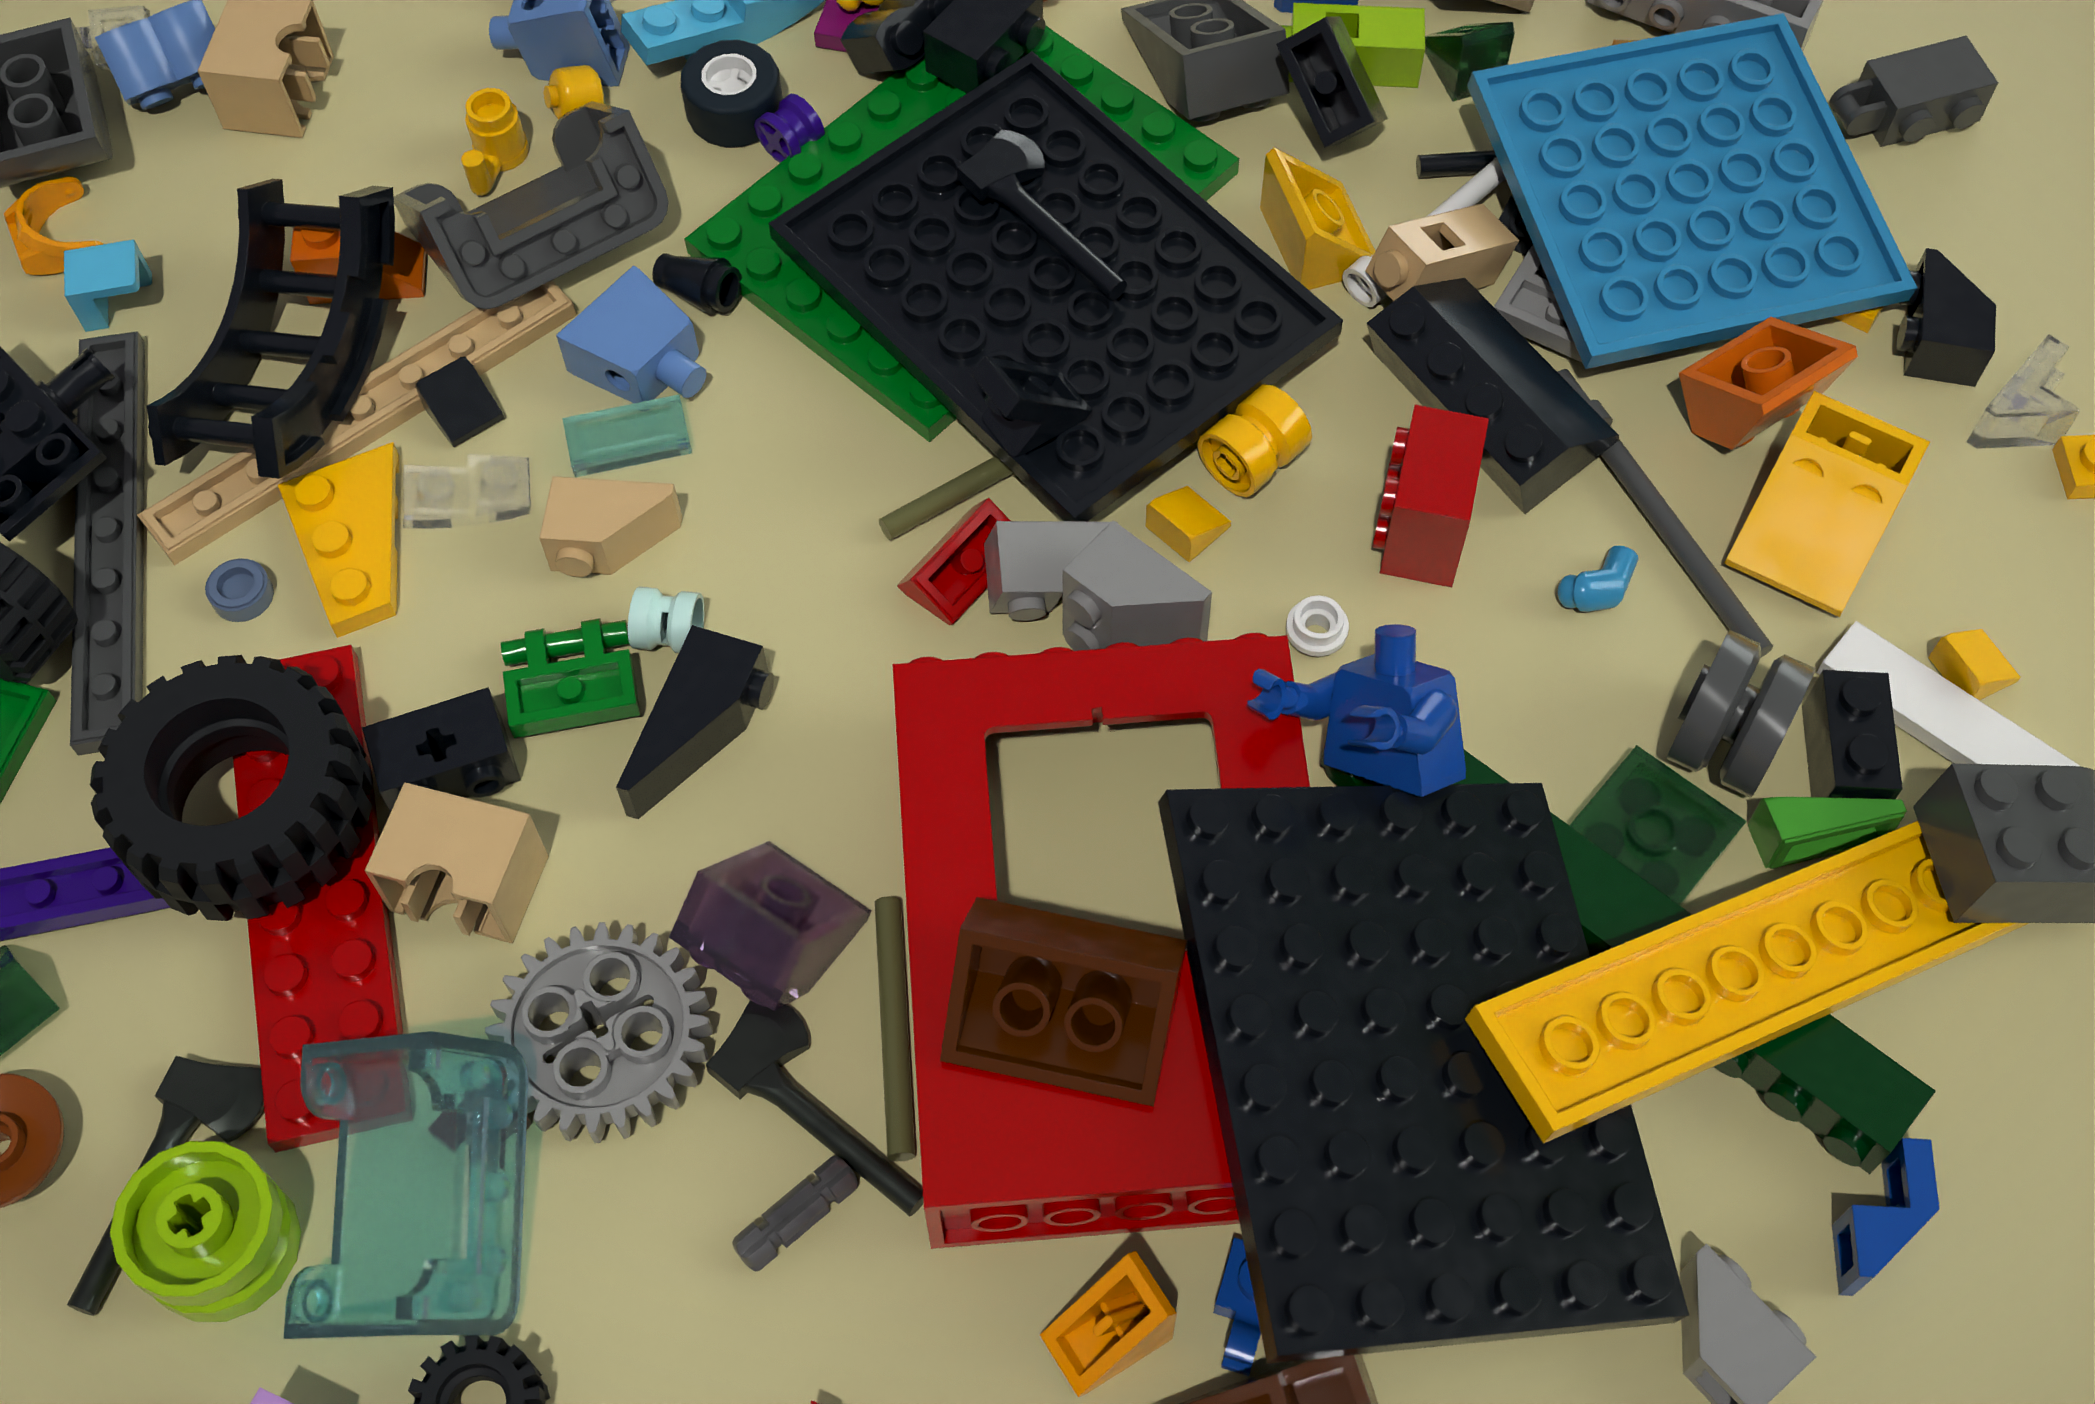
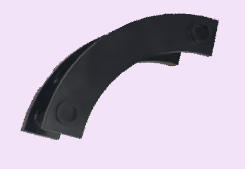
M269 179L237 188L239 218L237 263L229 301L221 324L208 350L190 375L163 398L147 405L148 430L152 439L155 465L166 466L183 457L201 443L253 448L256 453L258 476L280 479L299 468L323 447L325 443L320 436L332 420L343 421L348 415L366 380L381 338L389 302L385 299H379L383 265L393 266L395 251L393 187L370 186L340 195L339 207L284 203L283 179ZM285 227L340 231L337 275L284 271ZM288 294L332 298L330 311L321 336L270 332L278 295ZM261 355L309 359L305 368L289 389L247 385ZM232 408L262 410L251 416L252 424L223 421Z

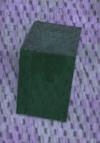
M1513 22L1466 24L1425 35V54L1452 102L1471 97L1467 85L1473 71L1508 65L1515 35Z

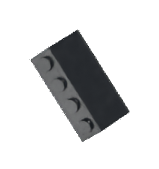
M1466 278L1413 286L1367 322L1375 355L1423 406L1489 418L1480 467L1524 514L1533 509L1619 441L1618 433Z

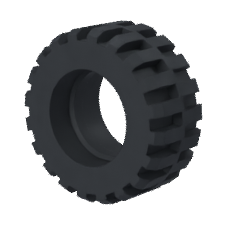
M242 655L218 657V664L205 666L203 661L200 660L182 666L183 674L168 681L164 676H161L147 685V689L150 692L138 703L131 699L117 716L122 723L117 730L108 728L98 747V751L105 760L95 761L92 767L90 786L96 792L91 801L94 819L103 829L102 836L114 853L140 884L156 899L163 898L171 909L186 915L197 914L198 910H200L207 920L228 921L233 918L234 911H241L247 920L267 916L270 914V905L282 901L288 908L306 899L302 891L316 881L323 887L338 873L333 865L339 857L342 856L349 859L361 841L354 829L355 827L364 828L368 824L372 804L366 796L373 789L372 771L365 761L366 753L335 698L326 687L318 686L313 676L302 669L287 667L285 670L280 660L263 656L254 657L252 664H247ZM250 751H275L289 755L281 782L271 796L252 812L236 820L218 825L199 826L182 823L184 806L191 790L199 779L218 763L232 756Z

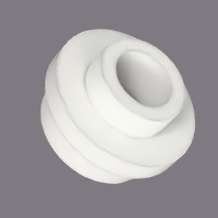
M1321 595L1307 597L1296 604L1288 614L1286 634L1290 643L1304 654L1310 656L1333 654L1344 645L1348 636V618L1341 606L1329 597ZM1319 625L1325 628L1327 632L1315 633L1308 630L1307 627Z

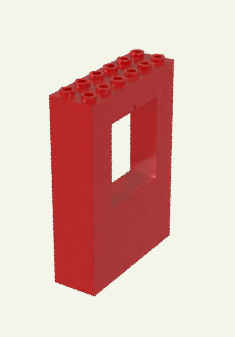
M1247 633L1235 639L1203 641L1198 638L1188 637L1177 639L1170 644L1138 646L1134 643L1120 642L1109 645L1105 649L1073 651L1065 647H1053L1037 654L1008 656L1001 652H987L969 659L942 660L936 657H920L909 663L892 664L923 1203L931 1249L1240 1224L1187 951H1185L1176 1005L1154 1107L940 1061L960 927L977 897L997 901L985 749L986 737L993 733L1086 727L1102 722V725L1205 718L1212 725L1220 789L1310 787L1300 718L1280 713L1276 719L1270 720L1246 706L1248 700L1255 699L1263 689L1252 681L1254 671L1257 669H1264L1281 678L1284 682H1294L1288 635L1268 637L1262 633Z

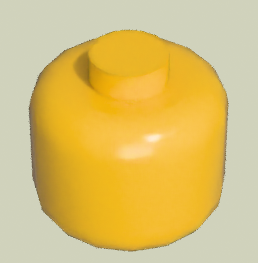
M589 65L561 67L553 70L549 78V86H545L543 91L546 106L552 108L558 119L591 101L604 104L600 77L596 70Z

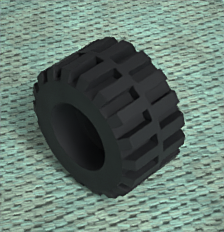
M0 542V678L5 681L27 684L78 624V618L65 595L46 575L25 558Z

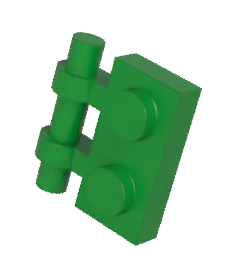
M600 618L581 621V628L546 634L544 628L525 631V638L501 642V652L505 666L528 663L526 668L503 672L508 725L513 738L640 716L634 666L629 649L607 653V648L629 644L626 620L602 624ZM583 652L585 655L582 658L551 663V658Z

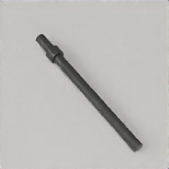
M1568 369L1558 371L1574 390L1611 426L1613 419L1598 400L1589 399ZM1619 439L1618 442L1601 454L1603 459L1729 630L1760 643L1761 657L1765 656L1772 650V643Z

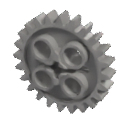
M599 922L594 940L585 941L581 932L575 926L570 930V946L561 949L554 940L548 937L544 939L547 958L540 962L533 956L524 954L521 956V959L528 972L526 977L522 979L516 976L505 975L502 979L513 997L512 999L491 1001L490 1006L495 1015L504 1022L485 1027V1033L493 1045L499 1046L487 1054V1059L494 1071H504L495 1081L504 1096L515 1094L511 1102L514 1108L519 1113L524 1112L526 1114L535 1110L533 1120L539 1130L545 1132L559 1119L562 1135L565 1140L572 1141L583 1124L587 1126L594 1143H600L606 1124L615 1123L619 1133L625 1139L630 1137V1118L639 1115L649 1126L654 1127L657 1125L653 1106L659 1101L675 1110L680 1107L673 1091L676 1083L687 1087H696L698 1084L693 1070L687 1064L688 1062H708L709 1055L705 1045L696 1039L713 1035V1028L709 1018L700 1015L708 1010L710 1005L705 991H694L700 985L695 968L691 967L681 970L685 962L677 947L662 955L663 946L658 934L652 933L641 945H638V937L633 925L627 924L619 938L615 940L611 939L605 922ZM626 978L630 980L626 988L618 994L612 996L599 994L603 985L612 979ZM647 999L654 1000L652 1006L642 1005ZM555 1012L568 1013L566 1021L559 1028L551 1031L539 1030L540 1024L548 1015ZM603 1024L609 1032L604 1036L596 1038L591 1030ZM657 1031L662 1034L659 1042L650 1049L636 1051L630 1048L634 1039L644 1032ZM548 1056H556L553 1063H545V1059ZM586 1066H597L600 1068L597 1078L590 1084L585 1086L570 1085L572 1076L579 1069Z

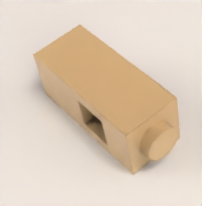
M1482 203L1389 226L1365 272L1393 301L1413 286L1466 278L1478 289L1493 285L1520 240Z

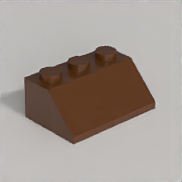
M977 897L960 927L940 1061L1154 1107L1176 1005L1187 940Z

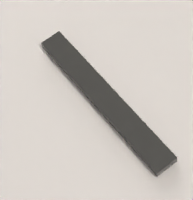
M138 331L79 339V356L83 353L84 349L88 348L116 378L108 381L77 408V425L108 457L76 485L73 610L77 615L78 624L72 630L70 746L78 756L98 753V747L108 728L117 730L122 723L117 716L131 699L137 703L143 699L144 525L137 514L144 511L145 343Z

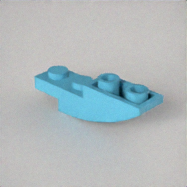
M674 0L622 14L621 33L646 66L684 56L688 60L691 55L703 46L720 40H742L759 44L796 23L825 0Z

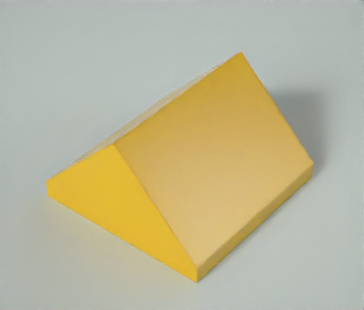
M1275 147L1266 154L1260 210L1290 274L1308 290L1342 282L1343 272L1361 256H1371L1375 253V249L1343 183Z

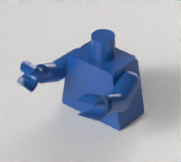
M1399 624L1384 625L1376 628L1374 654L1344 664L1336 672L1310 684L1293 681L1284 682L1281 678L1264 669L1254 671L1252 681L1263 689L1255 699L1248 700L1246 705L1248 708L1270 720L1276 719L1280 713L1312 721L1329 717L1324 749V765L1386 786L1390 785L1392 788L1419 797L1466 779L1456 680L1449 670L1416 661L1415 628Z

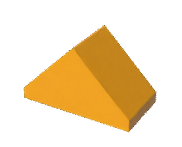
M1137 1251L1127 1253L1040 1334V1337L1076 1395L1080 1397L1172 1340L1177 1313Z

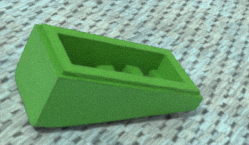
M1769 797L1760 800L1748 822V828L1765 868L1774 869L1838 854L1894 831L1904 818L1907 809L1902 799Z

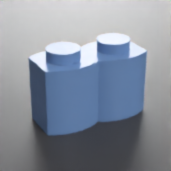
M190 0L165 9L148 18L107 31L96 36L95 39L125 102L128 105L140 103L142 110H147L173 100L174 97L171 90L179 86L192 83L195 90L205 88L198 69L213 36L215 27L202 0Z

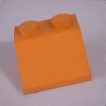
M1770 316L1679 372L1692 434L1731 450L1749 443L1754 439L1755 435L1782 418L1789 417L1798 412L1800 407L1808 403L1814 391L1821 394L1824 393L1858 357L1856 346Z

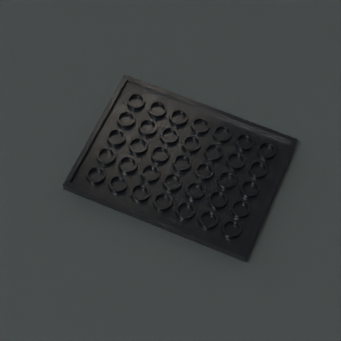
M1033 51L768 223L771 239L1063 521L1088 522L1196 442L1204 432L1228 414H1234L1238 404L1262 384L1273 385L1338 337L1342 329L1343 319ZM1000 130H1010L1034 141L1042 151L1045 160L1044 174L1022 183V186L1035 200L1127 282L1124 293L1119 298L1110 300L1012 209L991 198L980 202L957 180V167L981 150ZM985 356L1058 369L1092 409V412L1086 420L1022 456L1012 457L982 420L983 413L988 408L984 400L987 394L971 374Z
M1542 783L1451 784L1423 797L1392 788L1390 785L1166 790L1158 801L1184 939L1187 940L1186 950L1267 1364L1670 1324L1689 1316L1631 1104L1543 1143L1465 1020L1469 1012L1477 1004L1590 958Z

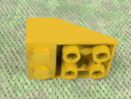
M1814 391L1724 564L1840 617L1930 441Z

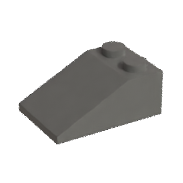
M1153 0L1121 8L1122 20L1165 99L1187 119L1193 121L1213 120L1220 116L1221 111L1239 106L1244 108L1262 107L1269 104L1271 98L1290 93L1288 68L1276 45L1286 39V30L1245 1Z

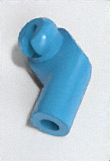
M1625 546L1611 547L1601 570L1583 571L1578 576L1567 575L1562 578L1557 592L1559 601L1566 608L1577 607L1579 611L1583 612L1615 608L1624 598L1639 560L1637 553Z

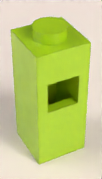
M1293 3L1291 26L1281 25L1286 30V38L1325 17H1341L1373 86L1418 88L1425 53V8ZM1288 70L1289 82H1294Z

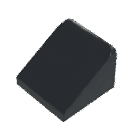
M465 356L458 358L416 383L415 387L425 411L453 448L504 419L501 409L474 366Z

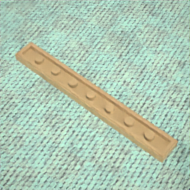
M551 280L499 307L491 309L476 307L368 373L348 415L343 421L332 420L320 436L325 443L323 447L296 470L280 479L258 476L254 449L245 448L137 514V516L175 566L281 500L282 495L278 484L345 460L424 411L425 409L415 387L416 383L422 378L464 356L471 362L480 376L577 316L574 304Z

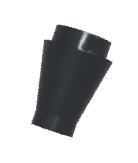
M664 253L657 258L653 267L652 278L657 287L669 290L708 314H716L719 311L728 312L739 299L742 288L740 284L742 279L741 273L737 268L732 267L725 258L674 256Z

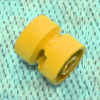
M1262 384L1238 404L1234 414L1226 415L1200 436L1197 445L1199 455L1214 479L1233 494L1248 497L1268 482L1278 467L1287 465L1310 445L1312 430L1305 413L1295 400L1274 385Z

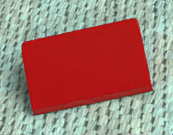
M990 498L974 505L898 583L897 587L906 596L946 624L952 625L987 588L984 543L996 521L1010 520Z

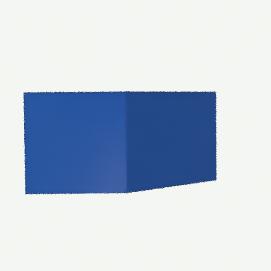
M1902 1138L1893 1151L1881 1162L1886 1206L1851 1205L1832 1224L1839 1295L1854 1296L1940 1210L1931 1139Z

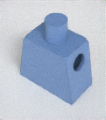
M513 0L509 16H493L489 23V36L493 47L496 50L519 49L531 75L539 80L549 81L552 71L557 68L589 65L598 73L602 86H619L630 45L621 33V25L610 0Z
M634 265L556 335L568 372L638 406L649 405L668 386L684 398H690L701 389L706 379L705 368L695 362L699 355V349L691 320Z

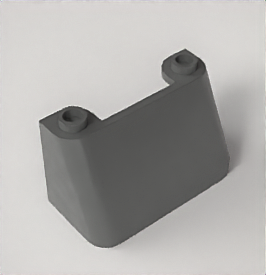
M591 101L566 113L556 123L552 136L554 150L562 166L467 213L463 212L457 198L450 190L434 183L420 184L394 196V204L405 225L462 299L478 308L491 309L499 307L653 230L662 223L668 210L669 201L667 193L630 110Z

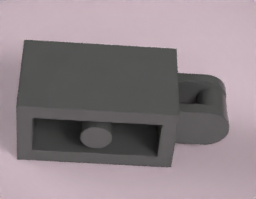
M1966 35L1866 61L1859 81L1838 89L1831 96L1829 105L1837 113L1844 129L1849 135L1854 136L1872 132L1880 147L1903 141H1917L1926 135L1952 128L1963 129L1979 122L1998 85V81Z

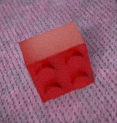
M1414 405L1410 428L1397 427L1372 548L1384 550L1380 574L1452 588L1471 520L1489 418Z

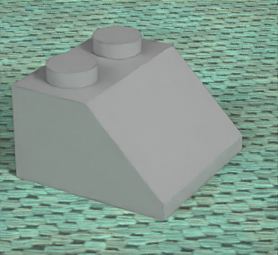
M1112 521L1062 570L1063 635L1073 651L1105 649L1109 645L1120 642L1146 646L1170 644L1177 639L1188 637L1207 641L1212 592L1115 521Z

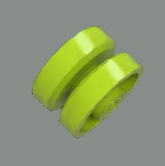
M189 1141L159 1152L131 1176L115 1203L110 1236L116 1262L135 1285L153 1296L165 1308L194 1322H227L257 1310L281 1289L297 1261L301 1228L294 1203L248 1153L221 1141Z

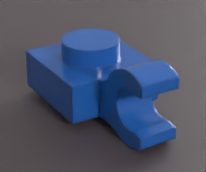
M1234 1238L1213 1313L1234 1319L1221 1368L1249 1377L1261 1331L1243 1240Z

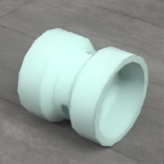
M637 587L632 596L628 615V640L630 646L633 649L652 650L657 645L670 646L675 653H679L691 626L704 627L703 595L697 592L681 591L676 596H666L658 588Z

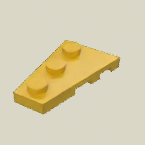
M394 442L278 484L330 626L337 638L396 616L397 551L394 545L395 519H398V498L395 494L396 473H399V454Z

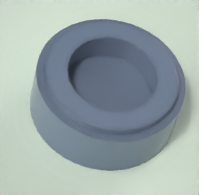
M239 558L226 561L215 568L207 579L205 592L210 604L220 617L232 622H245L258 617L269 607L273 599L274 588L266 571L259 563L250 559Z

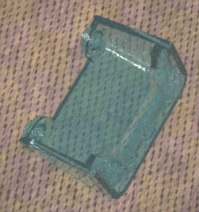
M435 1031L303 1045L300 1087L306 1107L314 1116L325 1120L340 1121L331 1264L304 1267L292 1280L286 1298L283 1339L488 1336L503 1333L512 1324L518 1311L520 1299L528 1103V1072L522 1054L516 1047L505 1042Z

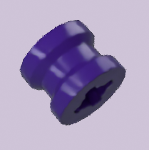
M792 93L779 102L778 110L775 113H764L755 120L754 124L759 141L765 150L779 163L788 156L792 158L794 155L801 153V147L808 141H817L825 135L824 126L813 107L805 99Z

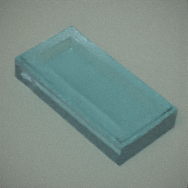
M679 394L562 418L571 467L575 478L692 453Z

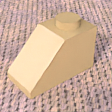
M552 476L539 537L550 570L559 571L573 577H584L589 574L612 575L681 528L682 513L675 486L669 483Z

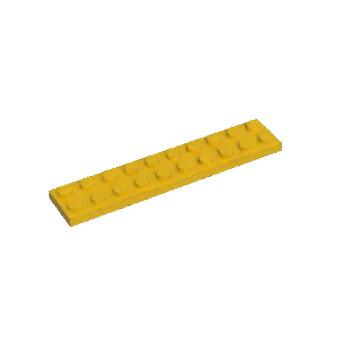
M1915 821L1477 1004L1472 1008L1465 1020L1543 1143H1546L2029 923H1954L1918 821Z

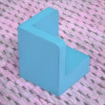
M134 239L64 251L65 298L85 332L109 328L108 297L134 293L140 287L152 284V272Z

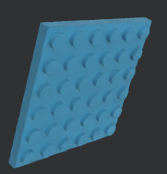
M1784 13L1473 71L1467 87L1585 369L1735 338L1770 316L1797 325L1909 301L1917 289L1915 281Z

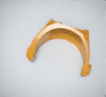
M63 177L38 183L26 190L4 212L12 240L26 274L50 275L64 272V251L103 245V243L96 240L81 242L55 241L40 234L41 228L49 216L59 208L75 202L83 196L84 188L77 178Z

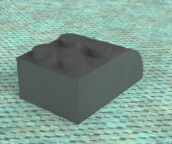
M71 18L1 34L0 188L112 159V145L95 67Z
M1952 763L1913 806L1954 923H2095V770L2081 766Z

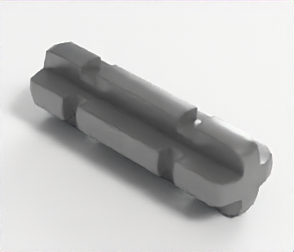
M838 1156L830 1157L813 1171L816 1175L815 1179L811 1182L807 1179L802 1180L761 1215L764 1219L761 1224L757 1226L752 1222L734 1237L732 1241L734 1250L747 1267L754 1272L760 1271L778 1256L776 1248L781 1244L786 1248L789 1247L830 1212L828 1206L833 1200L840 1204L857 1189V1177L844 1160Z

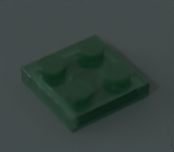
M1636 745L1569 826L1682 906L1739 835L1747 821Z

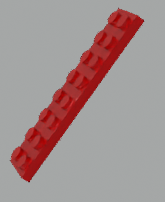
M352 645L279 659L285 670L287 667H298L312 675L318 686L327 688L337 701L366 753L365 761L371 769L370 755L362 727L366 726L359 662ZM250 751L233 756L238 818L252 812L271 796L283 778L289 755L275 751ZM374 786L370 794L366 795L372 804L369 822L364 828L355 827L354 830L361 841L349 859L340 856L333 866L338 873L323 887L316 881L303 890L302 893L306 899L288 908L282 901L269 906L270 914L267 916L247 920L267 1144L275 1153L414 1121L389 911L365 872V868L380 837Z

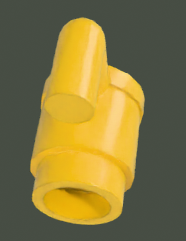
M484 88L476 91L468 98L465 107V121L473 143V150L465 152L461 157V162L470 189L479 196L486 195L491 191L499 171L504 172L516 168L524 162L529 153L528 140L523 131L517 108L510 101L509 96L497 88Z

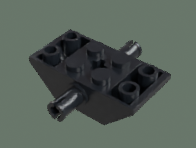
M0 346V533L9 542L108 458L73 421L77 417L73 411L108 381L116 378L88 348L84 349L79 357L45 384L41 380L36 383Z

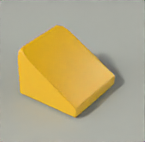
M1189 486L1159 496L1146 506L1145 526L1188 562H1191L1231 527V521Z
M1983 629L1954 632L1940 638L1928 657L1944 678L1978 700L2018 682L2021 678Z

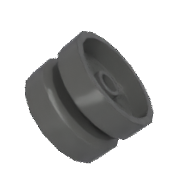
M1729 630L1711 667L1704 664L1678 717V719L1684 722L1666 759L1694 772H1698L1708 765L1722 739L1730 743L1731 746L1719 770L1720 784L1751 798L1779 749L1809 687L1816 668L1784 654L1773 661L1760 688L1749 684V681L1762 655L1760 643Z

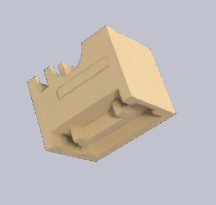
M227 0L199 66L198 73L223 129L303 138L306 127L305 125H300L298 118L310 119L312 112L310 108H305L298 104L297 100L315 102L317 97L311 83L325 81L334 55L313 0Z
M404 782L365 868V872L390 912L404 915L406 912L410 920L418 922L419 919L427 921L432 912L446 904L457 903L453 918L462 934L470 936L475 925V934L513 944L549 856L530 814Z

